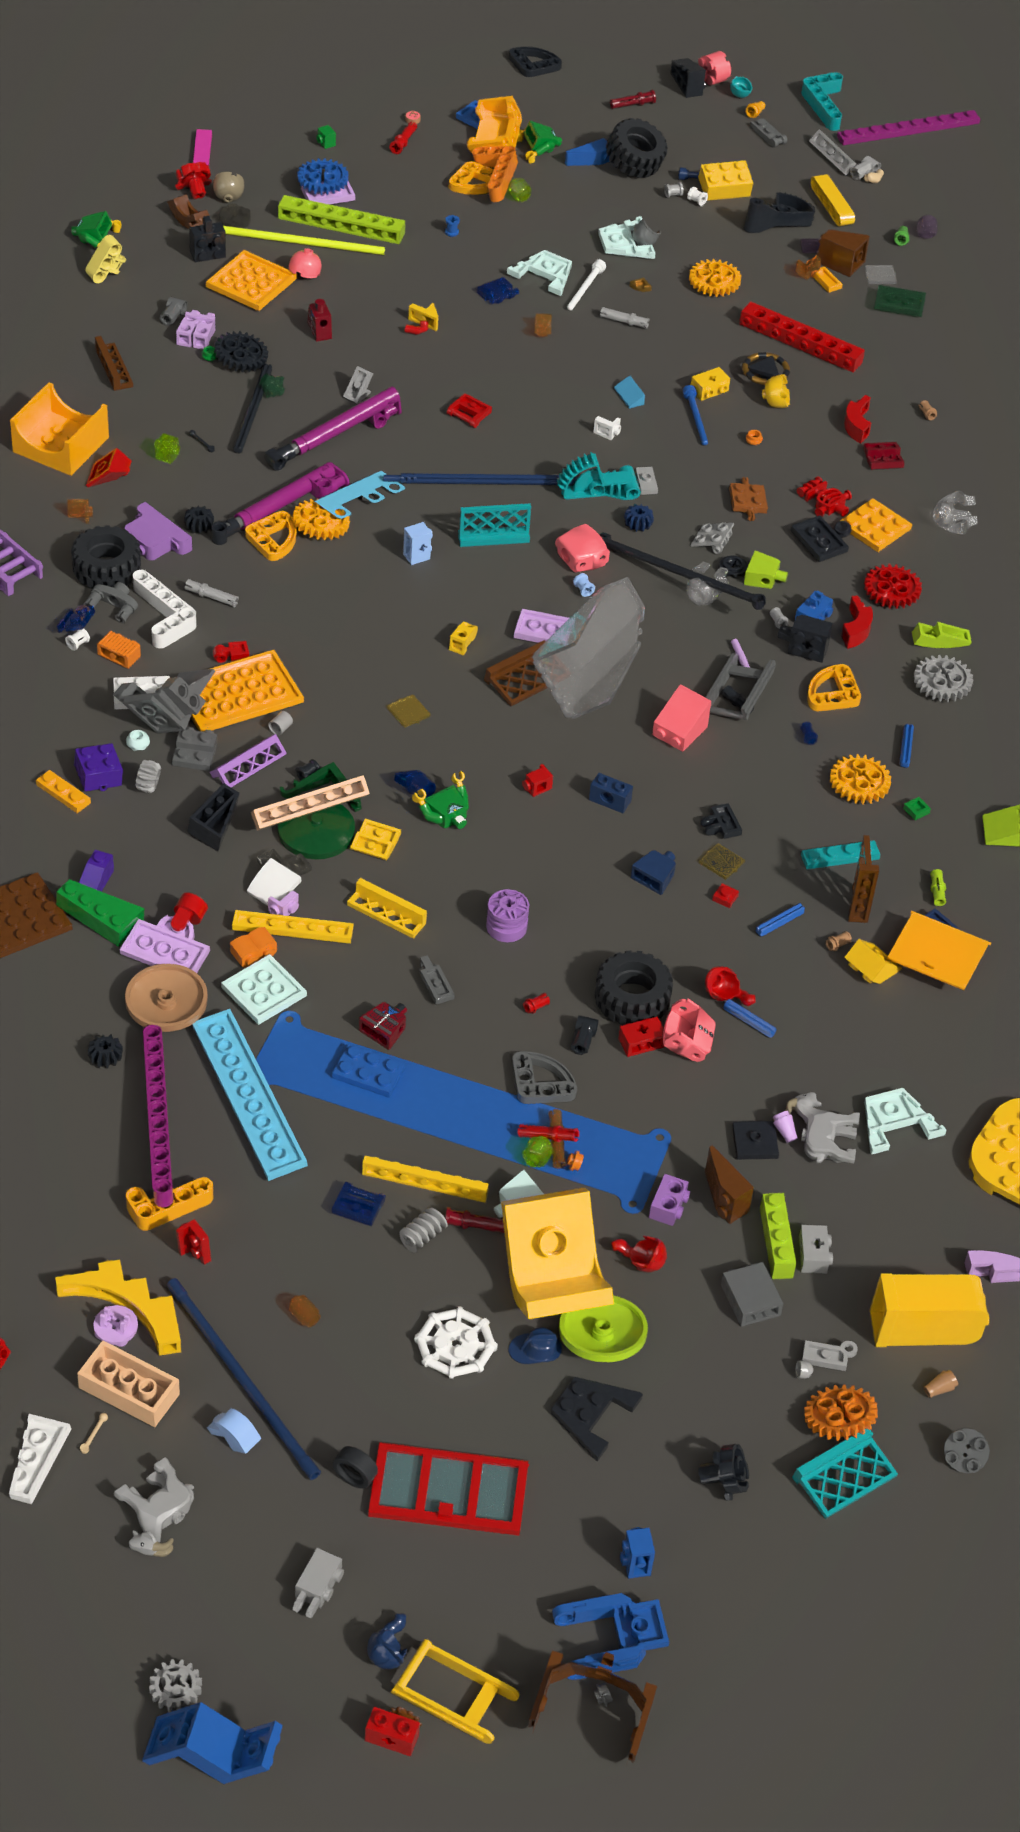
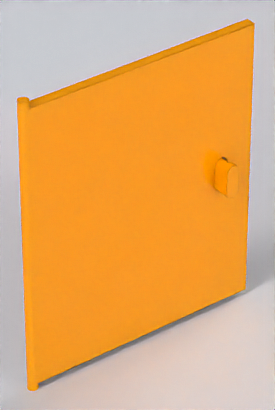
M911 910V916L887 959L965 990L991 942Z

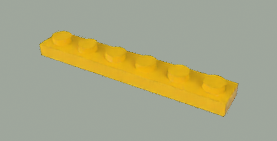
M235 910L232 930L251 932L257 928L265 927L271 935L351 944L354 923Z
M365 1156L363 1160L362 1175L486 1203L488 1183L448 1175L439 1171L426 1170L417 1166L404 1165L399 1162L382 1160L377 1157Z

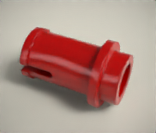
M542 993L535 998L526 999L523 1007L527 1013L534 1014L537 1009L549 1005L550 999L546 993Z

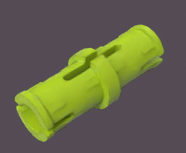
M934 869L930 873L932 879L930 888L934 896V904L936 906H943L946 904V884L943 882L942 870Z

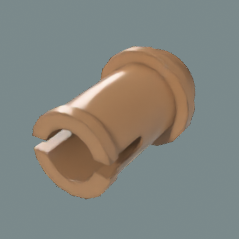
M923 400L920 402L919 409L922 410L926 419L934 420L937 416V410L932 408L927 400Z
M844 931L837 936L828 937L826 946L830 951H837L839 947L851 943L852 937L849 932Z

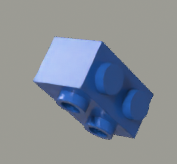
M641 1527L627 1530L625 1540H622L623 1552H620L621 1565L626 1567L628 1579L651 1576L655 1549L650 1528L642 1529Z

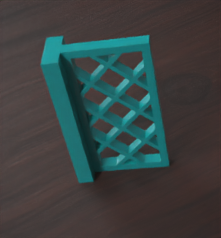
M531 504L461 507L458 530L460 547L530 543ZM520 510H526L522 516L517 514ZM502 511H508V512H509V513H508L506 516H504V517H502V516L500 515V513H501ZM485 512L492 513L487 518L482 516V514H484ZM465 513L474 514L470 519L465 517ZM512 516L517 518L513 523L508 521ZM495 517H497L498 519H500V520H499L497 523H495V524H493L492 522H490V521H491L493 518H495ZM477 518L482 520L478 525L473 523ZM520 522H522V523L525 524V526H517V525H518ZM503 523L508 525L507 527H499ZM486 524H488V525L490 526V528H482V527H483L484 525H486ZM468 525L473 527V529L464 530Z
M865 1429L864 1435L858 1432L857 1438L852 1436L848 1440L841 1442L797 1468L792 1478L796 1484L800 1483L825 1519L897 1477L898 1473L873 1440V1432L871 1430ZM870 1446L875 1453L874 1459L862 1456L863 1449ZM845 1459L858 1460L857 1468L845 1467ZM861 1461L873 1464L872 1474L860 1471ZM877 1465L885 1467L889 1475L885 1477L875 1475ZM830 1468L839 1470V1480L828 1478L827 1470ZM843 1472L855 1474L854 1484L842 1481ZM859 1476L870 1478V1486H859ZM812 1479L822 1481L821 1491L812 1489L808 1481ZM826 1482L838 1485L836 1495L824 1492ZM841 1486L853 1489L852 1497L840 1496ZM823 1497L835 1500V1505L832 1509H826L822 1503Z

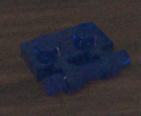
M504 277L477 287V293L486 301L489 300L490 304H499L504 299H511L519 294L518 288L513 289V285Z

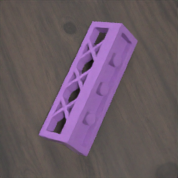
M274 734L210 771L213 779L219 777L222 783L233 787L287 753L277 735ZM273 744L276 745L279 754L276 756L269 754L270 746ZM256 754L264 755L262 764L255 763ZM241 763L250 764L248 773L240 771ZM228 771L235 773L234 781L231 783L228 782L224 775Z

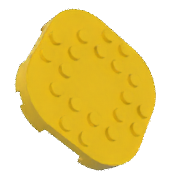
M1016 1098L1000 1105L977 1136L969 1157V1169L971 1168L974 1174L973 1179L985 1192L992 1195L995 1191L1019 1205L1020 1098Z

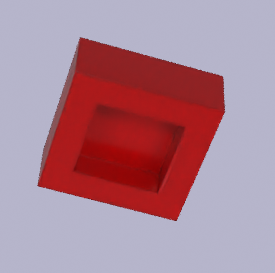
M722 883L713 895L712 901L730 908L737 899L739 891Z

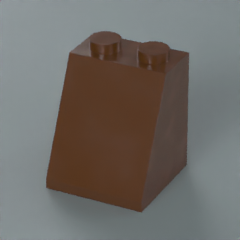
M829 229L819 238L820 246L817 251V263L851 277L865 263L870 236Z

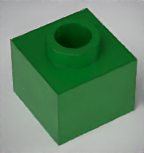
M329 125L319 127L318 135L316 136L317 142L324 149L336 146V132Z

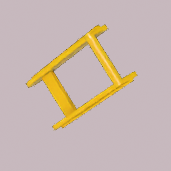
M427 1639L422 1641L390 1692L486 1744H491L494 1736L490 1731L478 1724L495 1695L498 1693L511 1701H517L520 1696L514 1687L432 1645ZM425 1655L483 1685L465 1717L406 1687Z

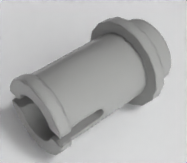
M773 608L770 611V616L775 621V626L779 629L781 625L788 626V618L782 614L780 608Z

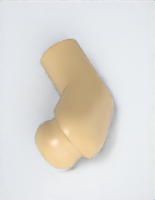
M878 169L876 173L870 172L864 176L865 182L878 183L884 175V171Z

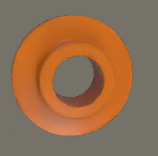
M750 430L746 435V441L751 445H758L763 440L762 434L758 430Z
M576 1150L574 1154L570 1153L567 1160L569 1170L578 1171L584 1158V1155L579 1154L580 1151Z

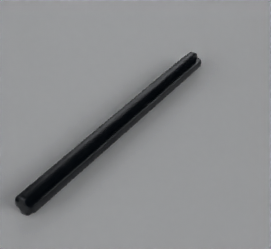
M266 363L262 368L233 446L234 453L240 454L243 451L272 372L271 364L268 365Z

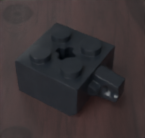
M203 216V225L189 228L190 253L194 262L226 258V232L222 222L212 223L210 216Z
M799 615L796 617L793 627L780 626L778 638L790 642L788 654L823 663L828 650L833 623L806 615Z

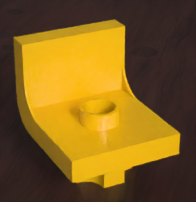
M586 1187L501 1201L511 1288L517 1306L528 1319L614 1304L612 1287L603 1278L598 1264L590 1191Z

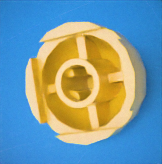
M784 374L768 379L765 389H762L763 399H767L771 407L787 408L790 405V393L786 387L788 382Z

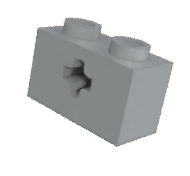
M801 1225L799 1234L801 1273L827 1274L829 1265L833 1264V1253L829 1252L832 1238L831 1234H828L827 1226Z

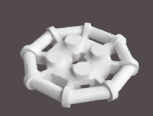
M460 1306L453 1310L430 1313L428 1315L429 1318L419 1333L415 1334L414 1338L423 1359L422 1364L425 1367L429 1366L449 1376L450 1379L473 1372L481 1373L492 1353L497 1350L498 1346L493 1339L489 1320L478 1317ZM457 1318L456 1321H448L446 1324H442L441 1322L444 1320ZM461 1318L475 1324L476 1326L472 1328L462 1323ZM433 1326L438 1329L433 1337L427 1336ZM481 1331L485 1342H479L478 1333ZM452 1341H460L461 1345L452 1346ZM427 1345H433V1348H435L434 1354H430ZM478 1350L483 1351L479 1359L474 1358ZM437 1360H441V1361H443V1362H445V1363L450 1364V1367L447 1366V1365H445V1364H443V1363H441V1362H439V1361H437ZM465 1361V1363H469L468 1365L455 1367L459 1365V1362Z

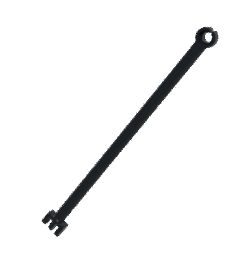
M604 532L600 534L607 548L748 601L756 610H761L766 605V597L763 594L749 593L611 540L610 534Z

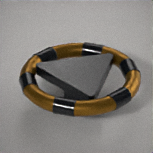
M760 352L752 354L742 364L745 376L749 380L761 385H765L771 377L779 375L775 361L783 366L784 372L782 374L786 378L790 374V367L787 361L781 356L772 353ZM756 359H763V360H761V361H759V362H757V363H755V364L749 366L752 361H754V360H756Z

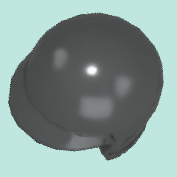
M642 219L638 224H635L632 235L634 242L638 246H653L662 231L654 232L647 226L645 220Z

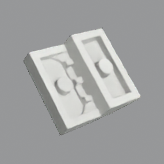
M270 858L251 882L247 893L268 906V898L270 896L278 901L282 900L301 883V877Z

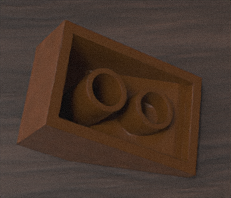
M713 1145L710 1146L705 1175L718 1215L731 1224L749 1213L754 1187Z

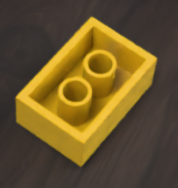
M746 160L701 164L698 178L702 191L708 194L707 200L750 197L753 181Z

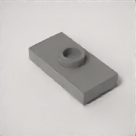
M635 468L641 495L658 494L653 468Z

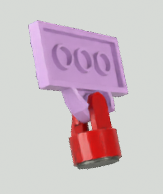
M183 893L174 907V916L168 917L166 915L157 925L138 919L120 948V954L150 966L177 964L197 973L210 952V946L194 940L193 925L199 924L208 910L206 901L195 893Z

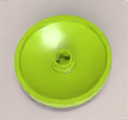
M613 1296V1305L562 1313L559 1333L564 1345L574 1354L596 1362H616L635 1355L644 1346L648 1331L647 1319L635 1304L624 1298Z

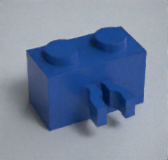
M818 590L814 591L796 610L795 619L799 615H806L821 620L829 618L833 612V599L823 595Z

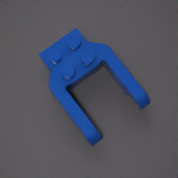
M618 1593L562 1604L552 1610L554 1623L557 1626H567L614 1617L620 1649L607 1651L614 1654L613 1667L601 1664L605 1652L587 1655L583 1659L571 1661L574 1663L595 1668L600 1666L612 1670V1673L637 1668L645 1657L646 1650L669 1646L659 1599L634 1603L631 1601V1598ZM575 1674L567 1678L578 1680L588 1677Z

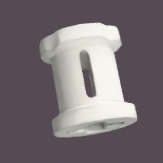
M692 187L688 192L687 199L690 201L694 200L698 202V205L703 206L708 199V194L698 191L696 187Z
M80 627L73 635L66 636L65 641L67 646L75 651L81 644L89 642L90 636L84 628Z

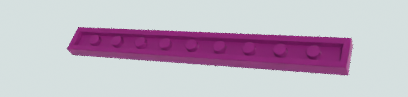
M974 110L960 113L956 112L947 115L840 131L837 133V138L842 145H850L980 124V117Z

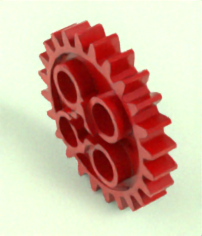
M882 564L881 569L876 566L875 570L871 569L870 573H867L864 590L867 591L866 595H870V600L876 599V604L881 602L882 607L887 604L888 608L895 606L898 609V606L905 608V604L911 606V603H916V600L921 595L922 582H919L920 578L916 577V573L910 574L911 569L904 570V566L898 568L897 564L894 567L891 564H888V567Z

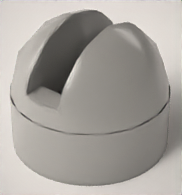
M797 1361L795 1368L796 1377L800 1379L809 1378L813 1373L812 1364L807 1361Z

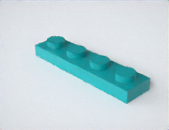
M875 840L870 841L871 860H879L881 854ZM862 842L802 850L801 857L806 869L857 863Z

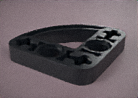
M515 47L509 50V59L525 77L560 71L562 68V60L548 50L537 47ZM527 56L537 57L544 60L531 62Z

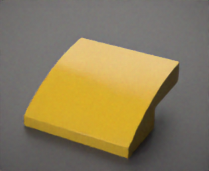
M365 819L360 831H357L350 849L387 860L400 838L401 829Z

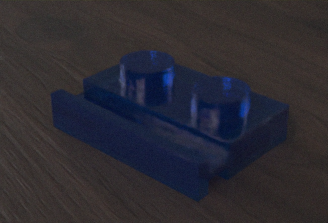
M81 605L75 611L72 608L69 609L57 625L59 633L66 629V632L83 630L95 613L94 606Z

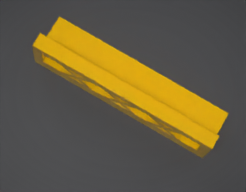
M362 878L356 882V892L347 901V906L413 939L426 925V910ZM360 897L366 900V903L358 904L355 901ZM379 907L383 909V912H374L372 908ZM395 915L399 917L400 920L392 921L388 918V916ZM405 924H413L416 927L412 931L406 928Z

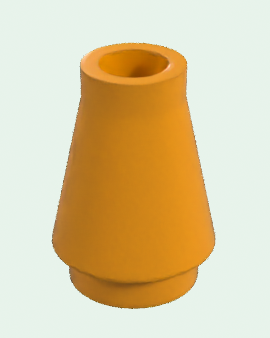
M759 101L748 104L746 108L747 116L750 118L758 117L762 110L765 109V103Z

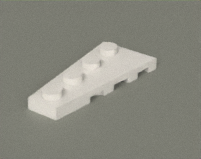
M29 1414L27 1430L24 1431V1442L22 1450L19 1451V1462L14 1471L9 1495L11 1499L32 1504L67 1439L71 1427L68 1423Z

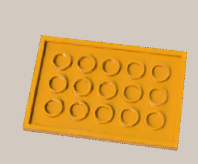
M271 650L210 668L214 669L215 673L200 694L206 702L197 715L191 714V719L199 731H212L304 703V696L275 650Z

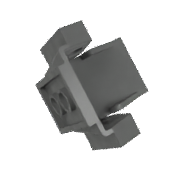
M206 669L181 672L177 677L168 678L155 693L148 694L134 682L123 683L113 695L156 733L185 731L191 714L197 715L206 702L200 694L215 673V670Z

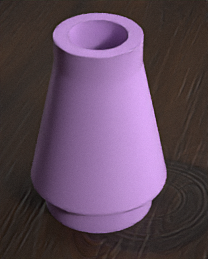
M788 1111L773 1117V1124L786 1143L798 1139L792 1115H789Z

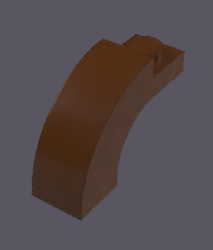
M187 194L167 201L174 217L185 228L189 229L190 227L202 225L203 216H209L207 210L197 211L191 205Z

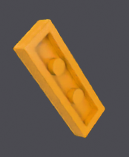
M48 770L36 779L38 787L76 813H79L91 803L90 797L51 770Z

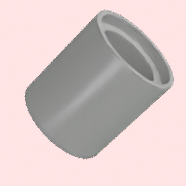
M281 711L269 722V729L272 733L281 735L293 724V719L289 713Z

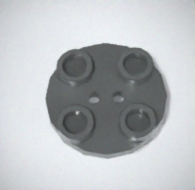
M966 1427L957 1429L949 1435L945 1442V1459L952 1468L959 1472L976 1473L984 1467L989 1459L990 1448L988 1441L982 1433L975 1429Z

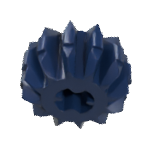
M642 504L629 506L624 514L625 526H629L630 530L635 529L636 532L638 530L642 532L645 529L648 530L654 520L653 511L648 506H642Z

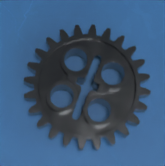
M235 331L232 334L226 332V336L221 334V338H217L214 347L215 357L219 358L218 362H223V366L229 365L228 369L232 367L235 368V371L240 369L242 373L244 370L250 373L251 369L255 372L257 368L261 369L267 362L269 351L267 346H264V342H259L260 338L255 339L254 335L248 336V332L242 334L241 331H239V334H236Z

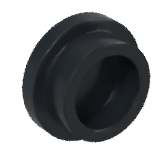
M839 521L834 526V531L841 538L847 537L851 533V525L846 521Z

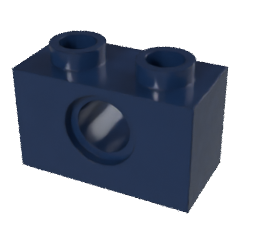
M598 773L591 783L589 800L624 813L631 803L633 786Z

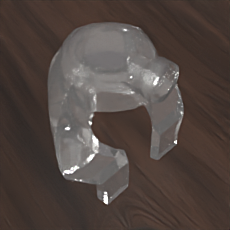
M958 490L945 496L935 505L933 519L938 526L949 532L966 534L969 527L978 525L977 516H971L972 514L969 511L956 510L954 505L956 503H960L963 506L975 505V496H968Z
M702 562L694 567L692 571L703 574L711 565ZM720 567L714 574L715 579L729 584L726 579L728 569ZM699 578L688 579L687 595L698 606L711 604L723 593L709 587Z

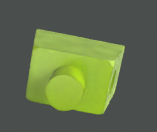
M754 551L746 570L744 585L771 589L776 580L786 582L788 572L779 570V559Z

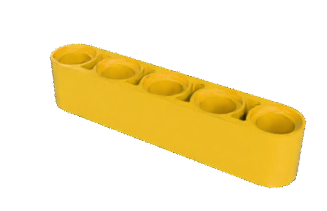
M829 175L812 176L811 187L836 225L854 224L855 215Z

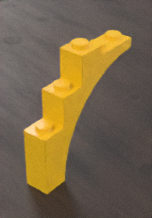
M107 1260L98 1263V1271H86L79 1274H66L61 1277H55L58 1297H94L119 1306H125L132 1310L140 1322L148 1329L155 1341L159 1356L181 1352V1339L172 1296H160L150 1299L146 1278H133L124 1281L120 1260Z

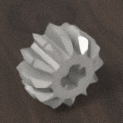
M152 760L142 761L136 778L135 786L137 789L146 793H153L155 791L161 773L159 763Z

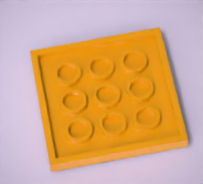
M243 250L208 279L206 287L260 311L297 279V273L294 274L286 268Z

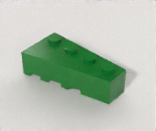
M69 879L57 891L56 905L118 947L125 942L138 919L144 921L145 908Z

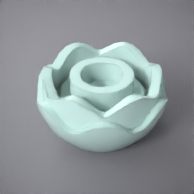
M134 730L128 734L126 743L133 751L145 750L150 744V739L146 732Z

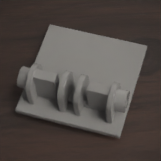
M734 523L704 524L690 546H712L715 554L721 553L732 536Z

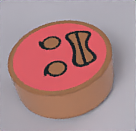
M409 111L405 115L407 123L412 121V124L413 122L418 124L421 120L420 113L416 111Z

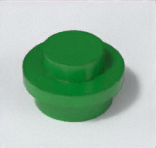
M214 346L204 347L202 351L203 359L207 361L217 359L215 357L216 353H214Z

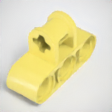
M107 235L102 239L86 267V273L95 283L103 282L109 272L119 274L121 265L126 262V258L120 254L122 246L114 236Z

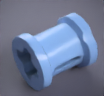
M581 573L574 578L573 584L581 590L582 596L586 597L593 594L595 586L589 582L588 576L585 573Z

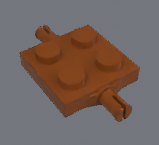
M743 477L741 479L742 484L730 483L729 491L733 511L747 513L748 520L754 521L755 513L767 514L768 506L764 485L749 484L748 477L746 479Z

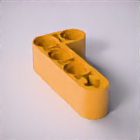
M201 1177L173 1189V1203L167 1207L157 1206L154 1198L149 1199L142 1188H130L126 1192L127 1211L139 1229L143 1231L151 1230L210 1204L214 1197L213 1182L209 1178Z

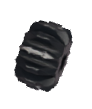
M191 506L190 510H186L184 523L187 530H192L193 533H207L211 529L214 522L211 509H206V506Z
M102 1034L100 1038L95 1036L94 1041L89 1042L87 1052L92 1065L97 1064L99 1068L106 1066L108 1069L109 1065L116 1066L117 1061H121L123 1046L118 1038H113L112 1034L108 1037Z

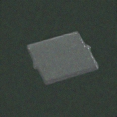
M865 265V276L868 278L869 284L897 283L893 265Z

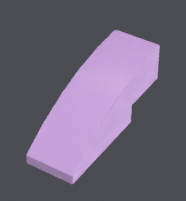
M991 1251L967 1252L965 1259L967 1275L989 1276L991 1283L1020 1281V1258Z

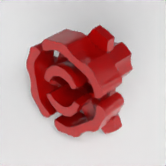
M196 162L181 166V169L176 170L178 184L175 185L176 189L180 190L189 187L193 199L205 197L204 185L212 183V180L209 179L211 176L209 165H206L205 162Z

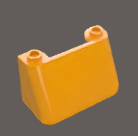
M505 96L479 100L475 112L480 122L476 138L470 137L469 141H467L468 150L472 153L473 149L477 147L513 146L516 148L522 117L514 97Z

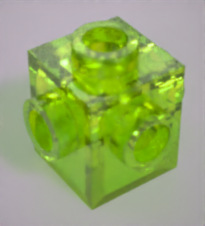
M165 433L159 439H156L154 443L156 459L172 464L180 452L179 439Z

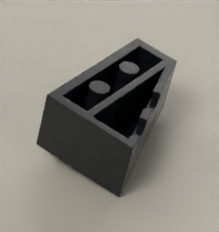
M689 58L672 60L670 73L686 98L703 96L706 70Z
M223 783L189 818L187 832L216 851H219L237 808L239 792Z

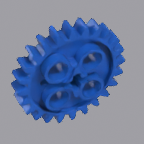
M319 158L317 161L312 159L311 163L306 161V165L302 164L298 171L300 186H303V189H308V192L314 191V194L320 192V195L323 192L329 195V192L335 194V190L340 192V188L344 189V186L347 185L349 177L346 167H343V164H338V161L333 163L332 159L326 161V158L323 161ZM325 169V172H324V183L321 184V181H322V170Z

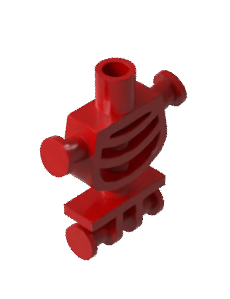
M819 476L803 484L802 487L797 488V494L800 497L805 496V501L807 502L817 496L815 514L817 516L821 515L823 517L824 513L831 515L835 511L841 516H845L849 511V508L845 506L846 499L851 500V492L845 490L844 493H841L836 488L826 489L827 481H823Z

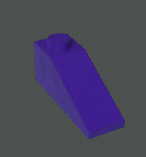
M94 850L85 866L79 883L102 892L114 872L113 855Z

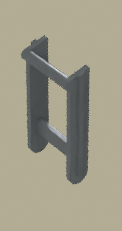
M732 653L705 698L711 700L710 714L748 720L751 710L774 673L775 660L770 659L765 669L760 670L738 666V654ZM731 674L758 679L741 708L742 712L712 706Z

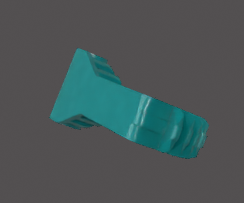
M592 452L589 455L584 453L583 457L580 458L578 456L577 460H572L571 464H567L566 468H562V473H559V478H557V485L561 488L564 499L608 496L621 500H633L641 494L632 466H622L618 472L613 470L612 472L602 473L596 454ZM591 467H597L585 471L577 478L573 486H568L571 480L580 472Z

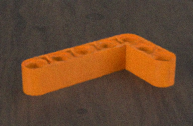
M495 146L473 149L474 162L494 168L488 183L490 200L492 202L503 200L518 164L515 147Z

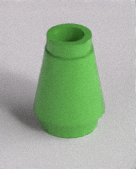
M901 226L895 233L894 241L896 244L902 246L909 242L907 227Z

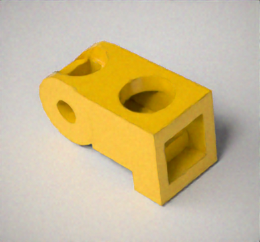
M463 621L450 636L449 650L464 656L467 647L476 637L478 627Z

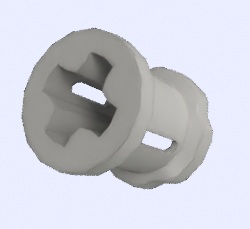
M682 183L665 184L666 198L675 195L683 196Z

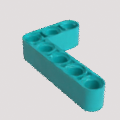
M833 72L806 77L803 79L802 96L829 130H839L842 113L827 94L841 91L843 75Z

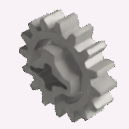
M171 1659L168 1666L164 1662L161 1663L162 1670L154 1669V1676L150 1677L151 1685L149 1686V1692L152 1694L153 1702L159 1701L160 1709L166 1705L168 1712H171L173 1707H176V1710L181 1709V1706H190V1701L197 1703V1695L202 1693L200 1687L202 1686V1678L199 1677L198 1669L193 1670L192 1663L184 1666L183 1659L180 1660L179 1664H175L174 1659ZM188 1679H190L192 1683L191 1688L189 1687ZM160 1683L162 1684V1687L164 1689L163 1692H161L159 1688Z

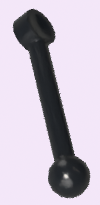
M194 430L189 431V435L205 445L209 452L215 451V447L207 444L196 435Z

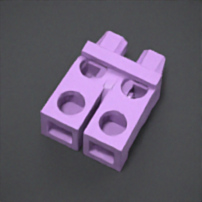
M196 310L186 312L176 331L177 345L192 347L193 345V348L204 349V347L209 346L210 339L215 332V314L208 313L203 315Z

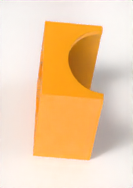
M50 382L10 419L14 453L70 476L109 438L107 405L102 404L101 408L94 415L79 413L67 406L59 398L53 383Z

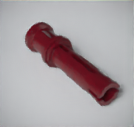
M650 90V92L645 93L638 92L633 96L611 99L610 106L611 109L635 104L642 106L644 103H656V94L654 90Z
M447 1207L445 1219L448 1225L461 1226L462 1229L472 1227L505 1233L503 1219L470 1214L469 1210L464 1212L451 1210V1207Z

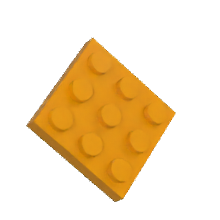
M874 498L840 520L846 521L851 525V535L877 552L912 528V523Z

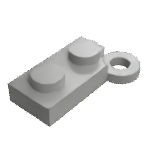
M805 1340L802 1361H807L813 1366L846 1371L848 1358L854 1357L857 1354L858 1348L852 1341H844L841 1346ZM845 1347H851L852 1351H846Z

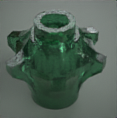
M266 373L259 382L265 390L267 398H274L276 395L281 396L285 391L283 376H273Z

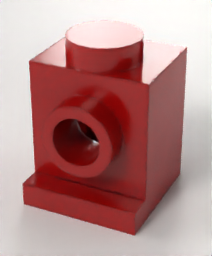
M541 764L539 769L526 774V780L522 781L523 788L533 797L552 789L553 775Z

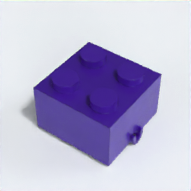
M112 743L75 749L74 766L84 792L97 789L106 791L110 787L122 786L123 769Z

